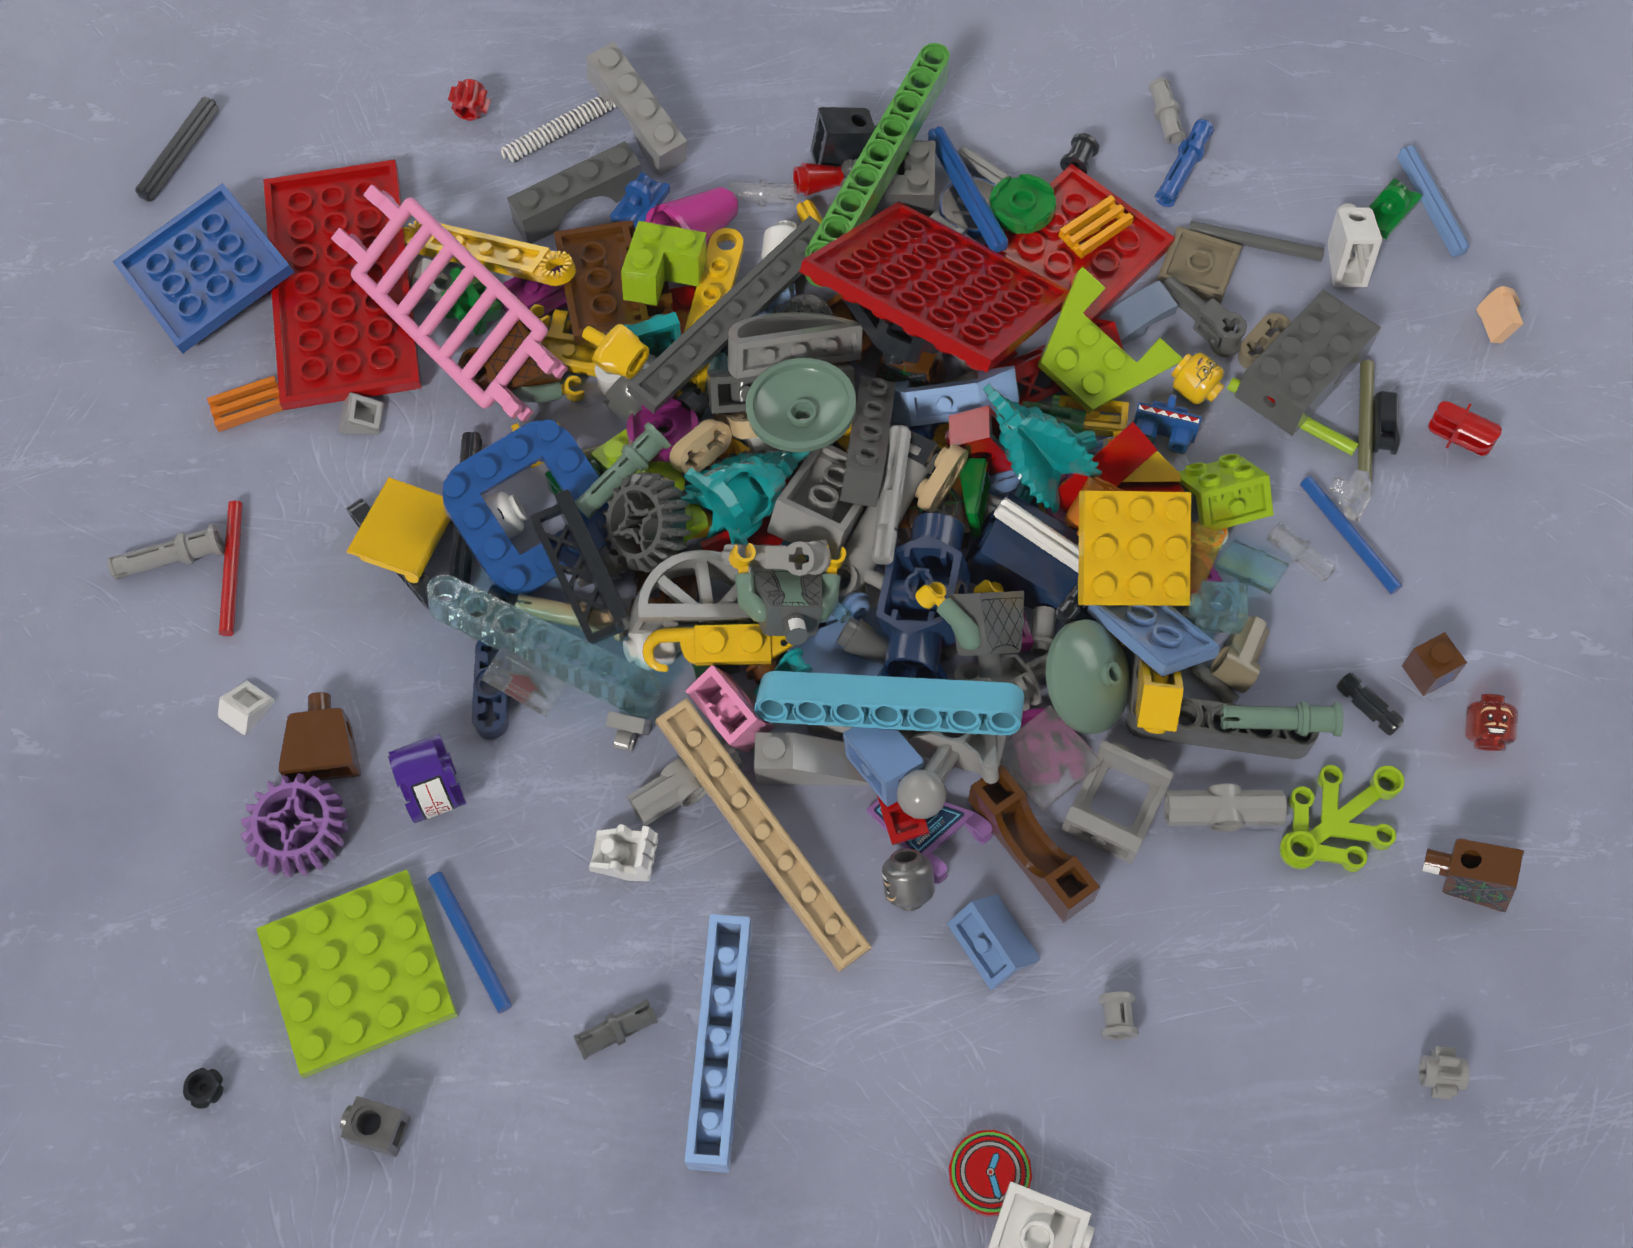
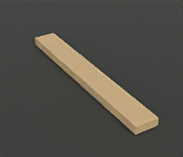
M688 698L656 718L655 723L836 970L841 972L872 948Z

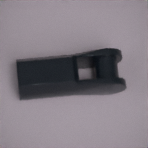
M1381 391L1374 396L1373 452L1375 453L1379 449L1389 450L1390 454L1396 455L1400 443L1398 424L1399 395L1395 392ZM1381 433H1388L1390 436H1382Z

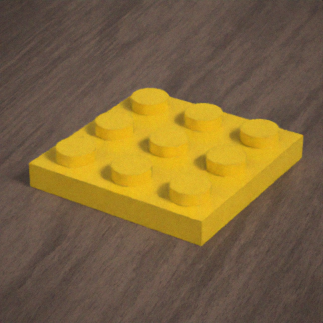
M1079 491L1078 605L1190 606L1191 492Z

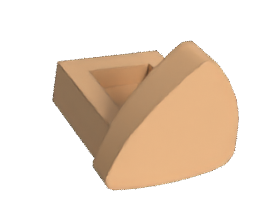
M1498 287L1476 308L1491 343H1503L1524 324L1517 308L1521 305L1516 291L1510 287Z

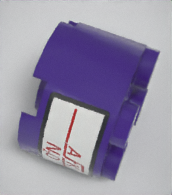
M440 733L388 752V759L397 787L400 786L406 802H409L405 804V807L414 824L467 804L461 785L457 783L455 774H457L450 753H447Z

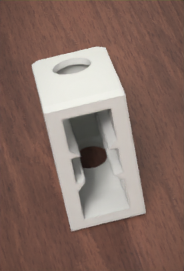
M1346 203L1339 206L1336 210L1328 238L1333 287L1368 286L1382 243V236L1373 210L1370 208H1356L1354 204Z

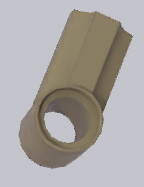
M1242 615L1239 617L1226 646L1214 658L1209 673L1241 693L1249 690L1260 673L1261 666L1257 661L1270 632L1266 626L1267 622L1257 616Z

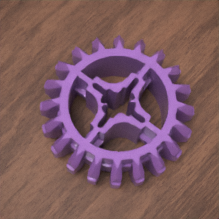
M298 773L293 782L288 776L282 775L281 785L279 786L267 781L269 791L265 794L255 791L258 803L246 804V810L252 816L241 819L242 826L248 829L241 833V838L248 844L246 852L251 857H256L255 863L260 868L268 866V871L271 874L278 875L283 871L286 877L292 878L296 869H298L302 876H308L309 866L312 864L318 870H323V863L320 860L325 856L328 859H335L336 855L331 849L333 846H344V840L339 834L349 832L348 825L342 821L348 817V812L344 807H340L343 804V799L339 794H333L334 789L329 783L321 785L322 782L315 776H312L307 781L303 774ZM306 801H312L321 805L323 818H316L313 814H308L309 810L306 807ZM296 821H301L298 826L295 825ZM291 825L295 826V829L289 830ZM267 832H273L276 836H281V842L284 844L283 851L269 846ZM314 838L311 842L305 845L308 840Z

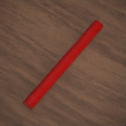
M236 500L228 502L218 632L221 636L234 635L243 503Z

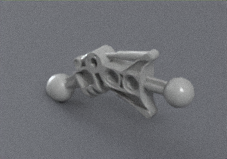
M1016 653L1010 655L1001 654L1002 677L979 678V662L961 664L955 670L954 677L955 680L1015 684L1024 692L1023 711H1026L1030 708V704L1038 705L1041 703V692L1037 681L1046 677L1048 653L1026 664ZM915 730L900 731L919 755L930 759L924 770H914L905 775L900 780L897 789V802L904 813L915 819L933 817L944 807L947 792L943 782L953 766L979 773L983 780L989 784H993L999 779L998 768L1007 735Z

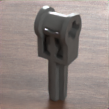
M1168 277L1163 285L1178 307L1195 320L1193 330L1210 343L1212 351L1218 356L1232 357L1236 355L1242 343L1241 338L1247 330L1246 320L1237 313L1229 312L1214 298L1206 303L1176 277Z

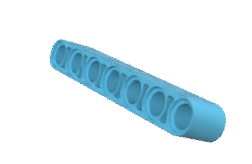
M770 671L764 674L761 679L754 711L761 719L773 723L1012 735L1021 727L1025 695L1019 686L1006 682Z

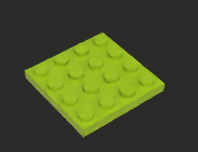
M407 869L256 928L298 1071L303 1078L458 1016L411 875Z

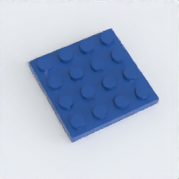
M223 183L113 261L182 353H185L295 273Z

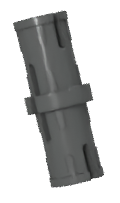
M645 999L643 1002L615 1016L613 1013L605 1016V1021L573 1035L583 1059H587L589 1056L616 1042L618 1045L626 1042V1037L658 1023L652 1007H649L650 1003L648 1000Z

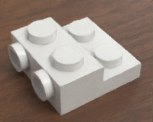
M1010 1182L988 1248H1089L1095 1227L1088 1225L1092 1213Z

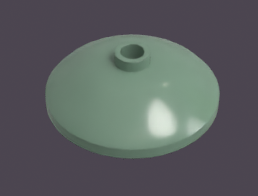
M812 358L789 359L769 367L755 379L746 397L747 419L753 432L766 444L789 452L814 451L838 440L852 424L857 406L854 387L846 374L828 362Z
M1093 620L1071 622L1065 625L1054 637L1047 656L1046 681L1049 696L1056 712L1070 728L1077 732L1096 734L1107 731L1122 716L1130 694V668L1123 647L1111 632L1099 622Z

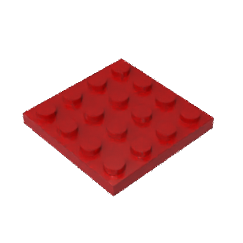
M1071 164L1050 183L1056 198V212L1052 221L1043 229L1030 234H1015L1003 230L1008 238V248L998 253L1070 290L1073 284L1072 281L1076 273L1082 267L1086 269L1105 287L1102 293L1083 312L1087 318L1094 322L1168 251L1169 247L1174 243L1175 237ZM1112 195L1116 199L1115 204H1121L1125 208L1124 213H1130L1133 216L1132 224L1080 258L1059 237L1060 229ZM1114 218L1113 220L1102 226L1099 231H1097L1093 235L1087 236L1078 244H1083L1084 242H1086L1087 240H1089L1090 238H1092L1093 236H1095L1096 234H1098L1099 232H1101L1102 230L1116 222L1118 219Z

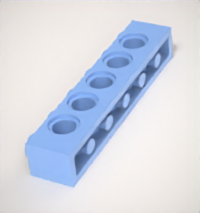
M710 914L685 1152V1164L688 1170L730 1173L752 937L750 917Z

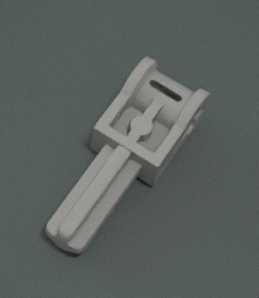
M798 541L790 545L775 546L753 545L756 555L749 564V567L783 569L797 576L817 575L827 570L830 565L831 555L828 547L819 541ZM736 544L725 545L723 552H721V558L726 566H732L729 562V554ZM737 544L738 554L742 558H746L745 548L747 544ZM806 555H809V561H806Z

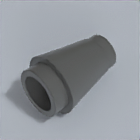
M850 617L839 634L836 643L843 646L842 651L884 665L888 641L862 618L858 621Z

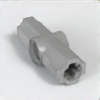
M724 738L719 740L739 769L742 768L743 763L736 749L730 746ZM680 757L668 764L661 772L660 777L628 795L627 798L639 820L644 826H647L680 805L687 807L698 802L707 793Z
M1218 784L1210 786L1206 790H1166L1164 794V819L1167 826H1209V829L1213 831L1229 832L1241 829L1244 826H1283L1286 822L1287 800L1283 790H1241V787L1238 785Z

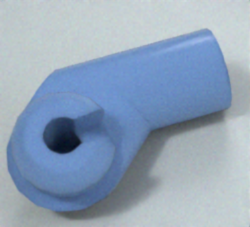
M860 591L849 593L843 602L832 612L826 621L827 625L852 615L857 617L866 615L871 606L868 596Z

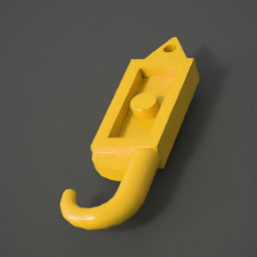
M759 624L695 625V627H672L655 630L648 635L643 643L642 653L644 661L650 668L659 672H667L669 667L660 664L654 657V649L660 643L680 642L684 658L696 666L771 664L773 658L795 645L788 643L786 646H782L781 642L786 641L785 636H767L763 634Z

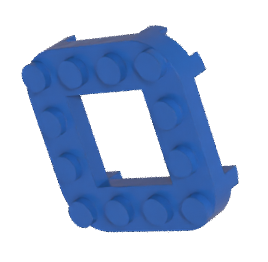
M550 419L534 421L521 426L456 465L443 482V506L447 517L454 523L487 574L491 584L510 594H533L539 591V588L557 578L541 543L521 555L518 553L482 498V495L538 461L544 462L562 491L569 489L574 501L599 478L572 435L565 428ZM607 502L591 519H588L579 510L598 551L604 546L609 545L604 542L608 535L607 530L601 527L606 524L607 517L602 512L609 508ZM563 529L554 534V536L560 537ZM568 534L566 540L573 542L570 534ZM550 542L553 550H555L557 544ZM563 546L558 560L560 564L573 568L577 565L580 555L578 551Z

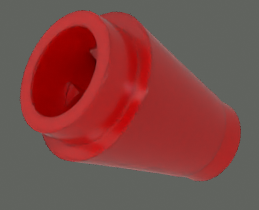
M802 163L801 166H796L793 170L795 191L797 194L803 193L805 196L841 186V182L844 179L841 166Z

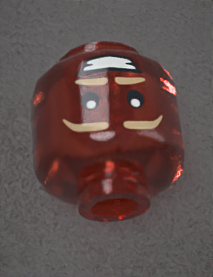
M1482 694L1481 701L1472 702L1467 706L1465 737L1474 743L1475 749L1505 751L1506 745L1516 741L1518 709L1512 704L1505 703V696Z

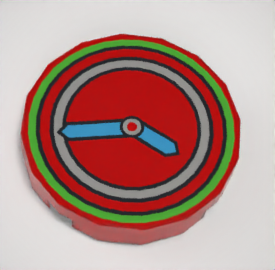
M981 1130L965 1137L953 1151L948 1168L950 1187L957 1201L970 1211L984 1217L999 1215L1010 1182L1030 1188L1032 1180L1031 1161L1024 1147L1011 1135L997 1130Z

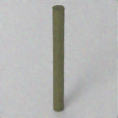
M1363 360L1360 363L1357 485L1361 488L1372 486L1375 365L1372 360Z

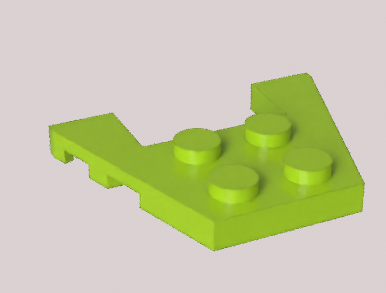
M1082 267L1074 276L1073 284L1064 300L1060 315L1051 331L1037 366L1088 413H1091L1142 383H1146L1166 370H1170L1178 365L1183 358L1159 338L1138 362L1133 360L1083 314L1105 287Z

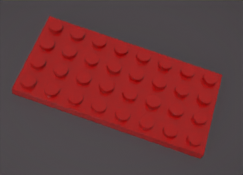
M396 160L263 179L267 237L295 272L271 289L279 403L282 409L290 410L345 401L350 392L364 397H372L422 389L417 343L352 279L351 271L358 262L331 239L338 228H341L348 235L351 233L355 234L367 249L370 247L390 219L378 207L372 204L364 196V193L372 184L381 192L383 190L388 192L395 202L401 206L402 200ZM404 225L367 273L377 284L406 247ZM409 267L388 293L398 305L411 289ZM412 310L409 316L414 320V311Z

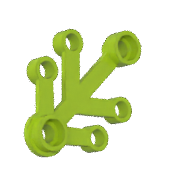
M1335 765L1324 766L1317 776V782L1322 788L1320 824L1309 832V809L1314 803L1315 797L1309 788L1305 786L1296 787L1288 799L1289 805L1293 809L1292 832L1286 834L1279 845L1282 860L1288 866L1295 869H1306L1311 867L1315 861L1342 864L1349 872L1360 871L1368 859L1364 849L1359 846H1350L1347 849L1321 845V843L1332 836L1370 842L1378 850L1390 848L1396 840V832L1390 825L1379 824L1371 826L1350 823V821L1379 799L1390 800L1395 798L1404 787L1405 780L1403 774L1393 766L1378 768L1370 779V786L1338 810L1339 785L1343 781V773ZM1324 774H1333L1336 778V782H1328L1325 779ZM1379 781L1389 783L1391 790L1387 791L1381 788ZM1295 795H1304L1308 803H1298ZM1377 832L1386 833L1389 842L1380 841L1377 837ZM1292 847H1302L1305 855L1297 856L1294 854ZM1348 854L1357 855L1360 859V864L1351 863L1348 859Z

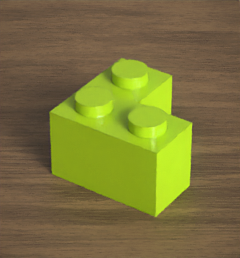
M638 221L621 270L623 300L657 306L665 281L699 286L707 262L706 232Z

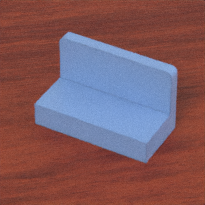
M852 727L843 732L847 759L887 807L897 802L896 794L899 780L908 773L923 768L924 763L921 756L897 729Z
M997 894L971 901L947 923L990 990L1000 987L1017 971L1034 965L1040 960V956Z

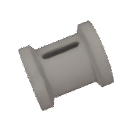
M1119 991L1099 995V1003L1103 1005L1105 1028L1101 1031L1102 1038L1124 1040L1137 1037L1139 1032L1138 1028L1134 1027L1132 1012L1135 994Z

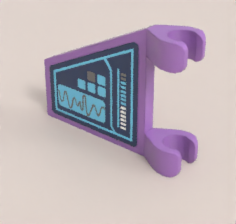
M878 799L866 810L888 833ZM945 802L944 807L935 816L926 819L929 834L899 843V845L903 849L918 850L922 855L930 859L933 867L934 883L940 884L948 876L946 872L947 866L933 852L964 825L980 844H985L992 838L993 827L989 821L978 813Z

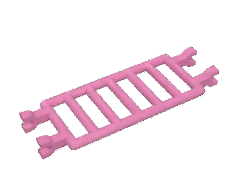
M371 184L364 193V196L390 219L368 249L355 234L351 233L348 235L341 228H338L331 238L358 262L351 271L352 279L481 408H489L496 400L511 418L515 419L518 417L522 422L526 423L534 411L518 399L506 386L527 359L531 356L546 374L550 375L552 373L559 379L568 370V367L541 344L548 333L547 326L414 198L405 199L401 206H399L388 192L384 190L381 192L376 186ZM412 215L422 224L421 228L377 284L367 275L368 271ZM433 235L443 247L398 305L388 293ZM453 256H455L465 268L419 326L409 316L410 312ZM476 277L487 289L443 346L440 347L430 335ZM498 298L509 309L508 312L462 369L451 357ZM520 319L531 332L484 391L473 378Z

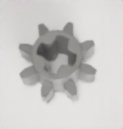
M1435 1046V1050H1430V1055H1422L1420 1058V1085L1432 1088V1098L1452 1100L1453 1096L1458 1095V1090L1465 1091L1469 1082V1065L1467 1060L1456 1057V1048Z

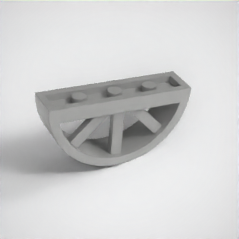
M773 313L750 317L735 323L729 329L728 371L734 378L739 379L758 376L779 362L795 358L818 359L830 364L861 359L863 328L859 323L852 320L816 313Z
M693 550L667 558L649 574L633 603L629 620L630 634L652 633L661 628L695 627V625L758 624V622L743 612L738 604H734L737 600L735 575L738 574V569L733 566H726L721 558V552ZM696 575L700 604L670 579ZM710 578L722 581L732 587L717 604H713ZM658 587L677 604H648L649 595Z

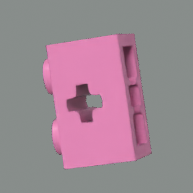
M713 665L685 691L726 742L743 752L748 753L755 746V732L769 733L774 728L770 722L756 715L754 702L733 677Z

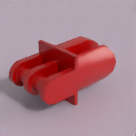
M1448 401L1441 402L1428 423L1430 432L1448 440L1446 448L1452 442L1480 456H1487L1502 433L1501 426L1469 411L1471 403L1464 409Z

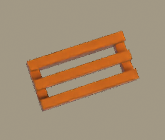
M274 376L207 398L218 432L283 411L279 403L278 383ZM275 398V400L255 406V404ZM242 409V411L222 417V415Z

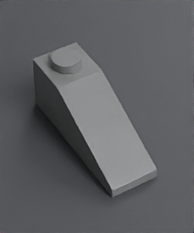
M755 732L754 771L756 784L869 785L847 759L845 745L842 741L798 733Z

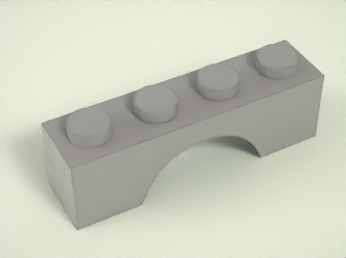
M613 41L586 56L588 80L604 102L608 100L613 102L624 114L634 131L641 153L657 175L661 176L684 163L687 154V140L616 43Z

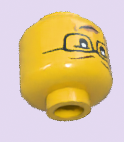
M1202 352L1196 353L1193 356L1188 353L1171 373V376L1175 378L1173 380V388L1194 405H1199L1206 399L1212 403L1225 387L1220 382L1224 376L1223 368Z

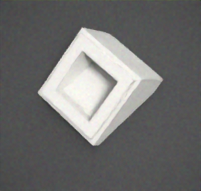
M246 680L220 697L218 717L241 734L246 735L272 707L275 699Z

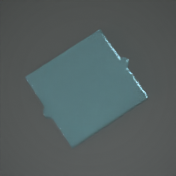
M1234 539L1216 562L1214 569L1237 579L1242 584L1246 583L1271 594L1290 564L1266 554L1264 550H1257Z

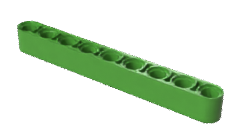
M929 43L920 50L808 244L805 258L870 219L947 83L950 54L946 46L939 43ZM806 276V279H807V280L809 281V283H811L812 285L817 286V287H823V286L816 285L815 283H813V282L811 281L810 277Z

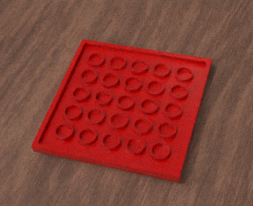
M899 201L804 258L799 270L800 273L810 277L811 281L816 285L828 287L841 294L844 300L862 305L871 310L874 316L901 326L907 334L921 337L934 344L937 350L952 354L964 360L970 368L986 373L1062 310L1064 300L1070 291Z

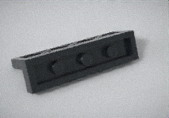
M566 489L554 494L556 505L530 515V520L589 646L628 630L630 621L629 615L570 491ZM561 515L565 523L561 536L557 537L546 533L541 523ZM568 534H570L573 542L566 540ZM550 542L557 544L555 550H553ZM563 546L578 551L580 557L575 569L559 563L558 557ZM583 564L588 573L581 571ZM565 573L572 575L569 582L566 578ZM577 578L593 583L595 589L590 600L574 595L573 588ZM598 595L603 605L595 603L598 598ZM580 605L587 607L584 614ZM592 610L608 614L612 625L592 633L588 625V619Z

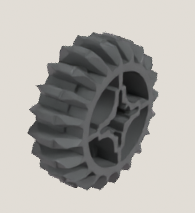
M639 472L627 478H622L621 486L613 488L614 495L606 500L609 508L602 512L607 517L606 524L601 527L607 530L608 535L604 542L612 545L609 554L618 555V564L628 566V569L633 571L652 572L661 562L679 554V550L687 547L684 536L691 534V532L686 528V522L692 519V517L685 513V509L690 503L681 500L684 490L675 487V481L664 478V476L658 473Z

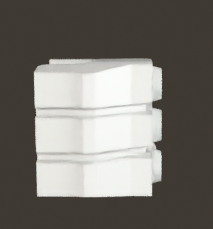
M619 824L614 829L597 830L589 871L627 881H650L658 844V833L647 826H642L641 831H634L623 824Z

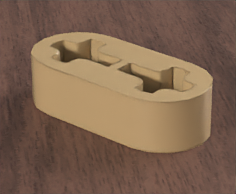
M706 419L672 447L669 460L673 469L684 474L688 472L689 468L701 472L729 447L732 440L730 427L714 419Z

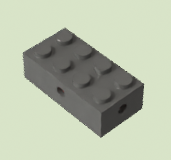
M1323 289L1245 370L1234 397L1293 436L1369 353L1381 327Z

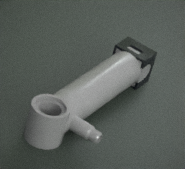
M911 431L899 524L915 498L916 490L922 480L927 475L931 476L936 469L934 463L941 451L936 442ZM880 492L877 506H867L844 546L846 557L842 566L837 570V575L840 576V581L846 577H851V582L847 588L839 590V604L851 592L860 591L866 593V582L881 590L884 575L874 570L876 563L871 558Z

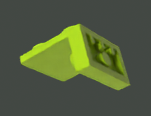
M1225 454L1220 456L1218 461L1207 464L1202 462L1191 463L1184 470L1178 471L1181 474V481L1178 482L1196 495L1199 525L1204 533L1274 515L1269 474L1239 454Z

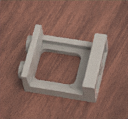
M1103 740L1082 787L1065 817L1061 831L1132 864L1174 773L1167 770V767L1160 761L1155 759L1145 760L1132 754V751L1121 743H1109ZM1109 769H1116L1146 783L1149 787V792L1131 826L1117 823L1094 812L1091 808V803Z

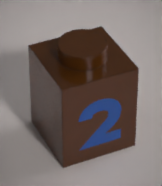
M1446 632L1415 647L1402 667L1420 693L1425 696L1454 681L1467 664V661Z

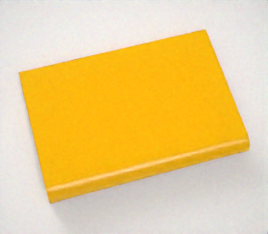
M388 477L348 547L347 553L359 557L362 561L405 575L407 581L417 583L451 520L445 513L443 496Z

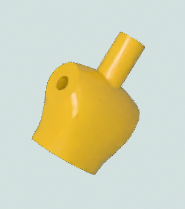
M622 324L616 325L607 335L591 326H587L582 333L584 339L597 346L592 358L593 362L608 373L632 379L641 370L649 356L648 346L643 344L631 330Z

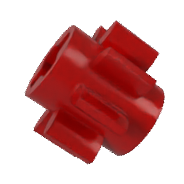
M465 79L462 82L458 81L457 87H451L448 100L453 102L451 109L455 115L467 121H473L476 118L480 119L482 113L487 114L491 102L489 98H486L488 91L485 90L483 84L473 79Z

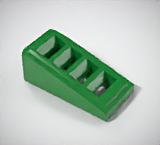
M967 458L966 464L960 473L964 504L972 537H980L990 493L991 479L986 459Z

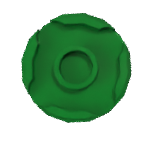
M1020 174L1019 178L1011 179V176L1003 178L993 187L989 195V207L1003 230L1015 234H1030L1043 229L1052 221L1056 212V198L1051 185L1041 177Z

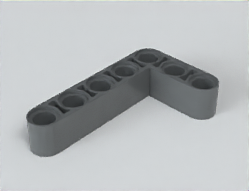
M1132 651L1131 684L1127 702L1126 726L1134 736L1288 759H1301L1305 757L1318 739L1320 732H1309L1307 736H1304L1306 741L1300 742L1295 740L1290 732H1295V730L1264 729L1268 736L1257 735L1253 729L1229 728L1230 730L1222 731L1215 727L1213 723L1214 721H1221L1220 716H1223L1221 705H1244L1182 697L1179 716L1188 718L1192 723L1191 725L1185 726L1178 723L1176 732L1166 731L1162 734L1147 732L1143 728L1137 727L1135 711L1140 657Z

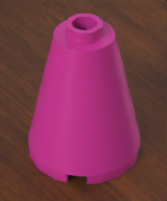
M717 187L656 205L646 214L645 222L706 232L707 249L711 235L719 229L726 228L737 216L738 200L730 190L724 187Z

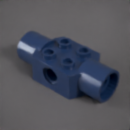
M924 513L917 516L913 522L910 541L895 547L893 562L886 565L876 617L885 636L889 638L883 666L885 671L893 677L935 679L942 647L956 642L952 627L937 612L938 606L935 604L930 609L924 608L917 602L915 597L916 592L922 586L930 585L932 582H940L945 586L946 595L944 597L946 599L949 598L950 594H968L971 574L961 552L965 529L961 522L951 516L940 513Z

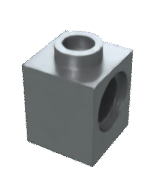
M356 1096L353 1105H348L342 1115L340 1129L343 1131L340 1137L351 1144L396 1157L411 1117L401 1109ZM373 1116H380L381 1125L378 1131L372 1135H365L364 1125L367 1120Z

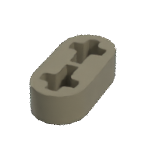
M1271 313L1263 317L1242 341L1238 351L1239 363L1247 369L1290 325V320L1280 313ZM1276 327L1281 330L1280 332L1276 331L1271 337L1267 336L1269 329L1273 330ZM1258 346L1262 347L1260 354L1257 353L1254 356L1249 354V352H1254Z

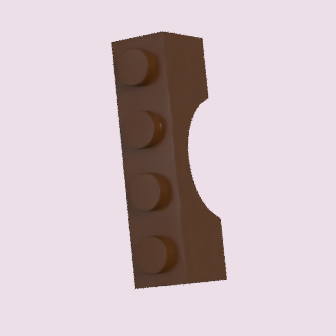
M1001 764L998 768V781L989 784L981 778L972 784L968 802L979 815L990 822L993 827L992 833L1064 923L1095 901L1100 886L1076 856L1065 853L1050 839L1035 818L1025 792Z

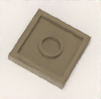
M1177 226L1174 233L1175 241L1167 251L1157 281L1160 280L1163 284L1168 277H1176L1202 300L1210 301L1214 298L1221 304L1242 246Z

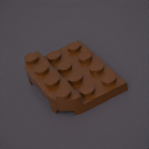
M621 221L554 232L557 251L569 253L576 267L574 277L569 282L563 284L575 345L591 343L582 337V333L587 326H591L607 335L618 324L633 325L649 320L658 314L666 315L673 312L672 293H670L668 281L664 283L657 306L623 300L621 270L635 232L634 221Z

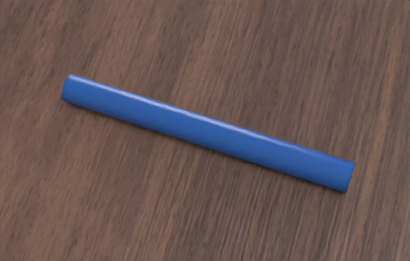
M1313 477L1305 478L1300 483L1303 490L1390 594L1397 592L1403 586Z
M442 872L432 874L428 881L498 1013L507 1011L512 1007V1003Z

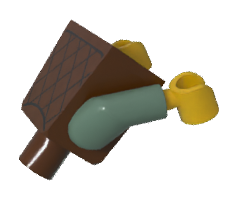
M535 304L530 308V311L536 317L544 315L543 306ZM549 315L539 318L547 328L550 327L551 320ZM520 319L484 364L487 372L475 380L484 391L530 334L531 330ZM543 339L542 342H541V344H542L546 349H548V347H547V345H546V343H545V341H544V339ZM531 356L506 386L524 403L559 400L562 398V395H565L570 401L577 402L582 400L585 393L583 390L574 392L569 389L571 386L581 384V379L578 376H570L566 379L565 384L560 385L559 381L563 378H556L552 373L550 375L546 374Z

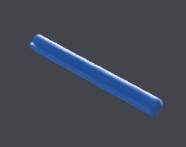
M941 126L935 129L931 128L928 131V141H935V153L987 245L997 253L1005 251L1008 248V238L945 129Z

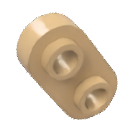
M953 444L949 449L944 447L939 452L934 463L936 469L929 479L924 478L916 490L915 497L918 498L917 506L928 513H934L940 507L966 464L969 454L967 450Z

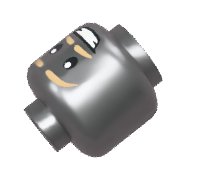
M898 850L891 854L890 858L884 862L881 870L886 900L905 911H914L921 908L923 904L933 897L935 893L933 867L930 859L922 855L918 850Z

